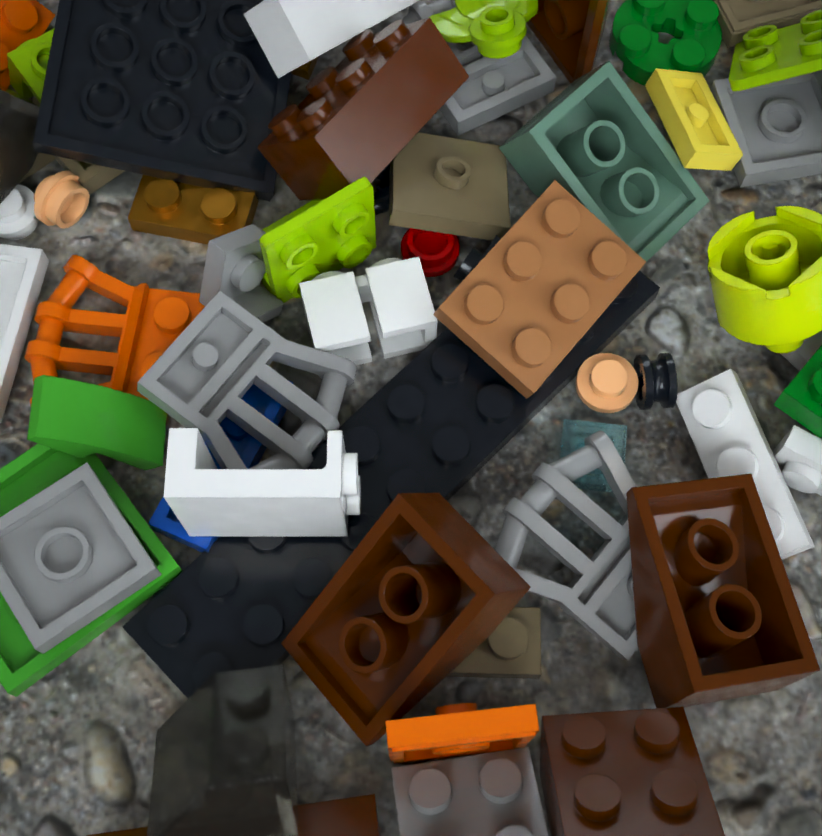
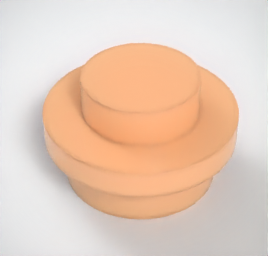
M65 170L44 178L34 193V214L36 218L47 226L57 225L63 229L77 223L85 213L90 199L88 190L81 186L78 181L80 177L71 171Z
M599 353L589 357L582 363L578 370L575 384L580 399L590 409L600 413H615L631 404L638 391L639 381L634 367L625 358L612 353Z

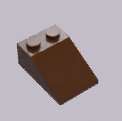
M752 474L632 487L626 493L637 644L656 708H684L777 691L820 671Z
M398 493L281 644L367 747L374 744L386 733L385 721L401 719L482 644L531 587L440 493Z

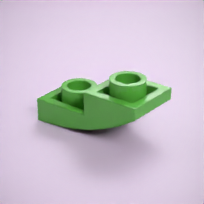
M42 375L34 380L27 440L78 458L98 453L139 469L149 470L163 466L167 413L150 400L87 382Z

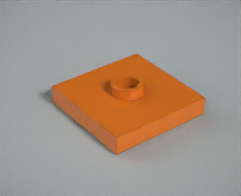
M458 703L435 708V715L385 721L390 761H394V764L524 748L540 731L536 704L478 710L477 703Z

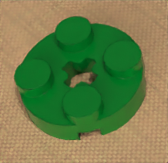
M626 0L619 7L614 17L609 39L611 53L614 56L616 51L617 57L623 62L622 71L630 79L644 86L655 68L698 72L705 76L714 64L722 41V30L717 20L719 8L713 0ZM658 33H668L675 38H672L669 44H664L658 41Z

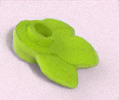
M455 0L456 7L431 15L430 19L445 41L449 43L473 42L481 55L494 59L505 58L515 54L521 48L522 39L527 32L526 22L538 12V0Z

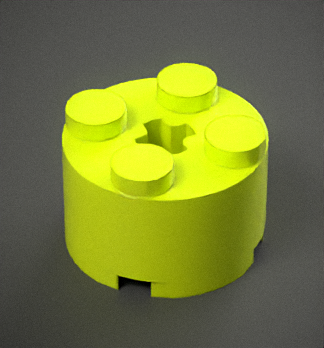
M778 206L775 207L776 216L755 219V212L752 211L742 214L723 225L709 242L707 251L709 258L708 272L720 326L729 334L744 342L766 345L774 353H789L800 348L804 339L822 331V215L807 208Z

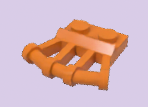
M72 255L63 267L66 275L48 300L37 305L34 317L35 322L39 325L36 339L28 342L24 356L25 360L31 365L33 384L35 378L42 375L58 377L57 370L111 375L109 382L96 385L147 399L137 391V382L203 310L205 306L199 302L200 293L149 288L147 283H141L135 287L130 286L100 271L83 257ZM88 288L126 307L127 310L126 314L72 308L85 289ZM63 332L120 337L117 353L61 347Z

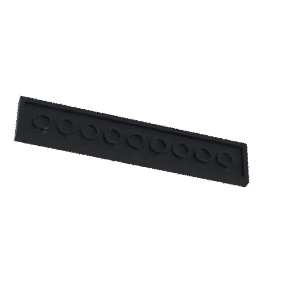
M638 271L537 391L527 399L447 328L338 429L343 431L346 453H358V475L361 476L360 515H348V537H219L213 543L209 552L204 551L123 626L124 630L202 715L216 727L290 655L281 643L398 493H440L448 501L577 376L580 366L586 359L599 354L655 300L660 287L641 271ZM327 440L311 453L314 461L307 469H323L326 466Z

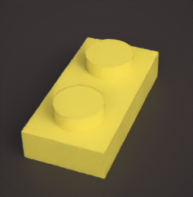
M655 68L645 87L683 167L688 169L732 171L743 156V153L703 74Z

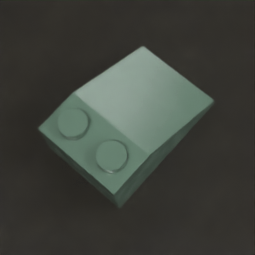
M610 61L576 79L499 147L523 181L538 198L556 180L646 262L710 201L687 168L683 167L677 154Z

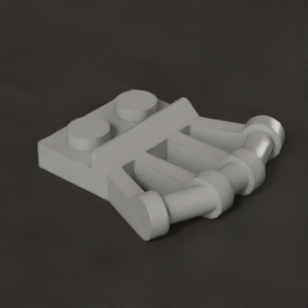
M437 0L428 5L424 1H420L409 7L408 14L402 20L406 25L426 19L431 15L448 11L456 7L455 0ZM526 35L522 39L521 48L515 54L498 59L481 55L473 42H471L473 47L462 52L458 50L454 43L447 42L469 75V78L440 108V111L457 136L554 92L556 76Z
M219 291L137 382V391L184 427L198 428L204 442L221 469H247L220 426L225 417L274 453L273 456L250 469H307L314 461L311 453L322 439L327 440L328 430H338L340 428L337 420L346 386L354 383L357 366L354 362L344 357L284 339L222 291ZM274 361L317 374L322 381L316 401L269 365ZM253 384L301 420L302 424L293 436H290L241 399Z
M599 430L585 438V446L551 464L541 463L531 476L534 480L532 486L520 500L513 497L503 509L506 517L495 551L530 585L531 588L527 591L528 593L556 602L567 615H571L620 659L629 660L638 649L626 493L632 487L637 486L611 439L605 432ZM599 469L625 513L623 519L618 523L572 482ZM554 499L562 502L605 540L591 558L586 556L541 517ZM528 534L576 574V577L568 586L517 569Z

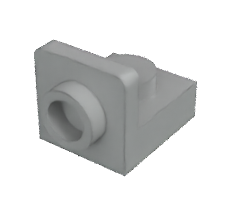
M251 224L209 240L199 298L201 304L206 306L219 291H222L263 323L281 315L283 301L260 286L266 268L259 239L266 232Z

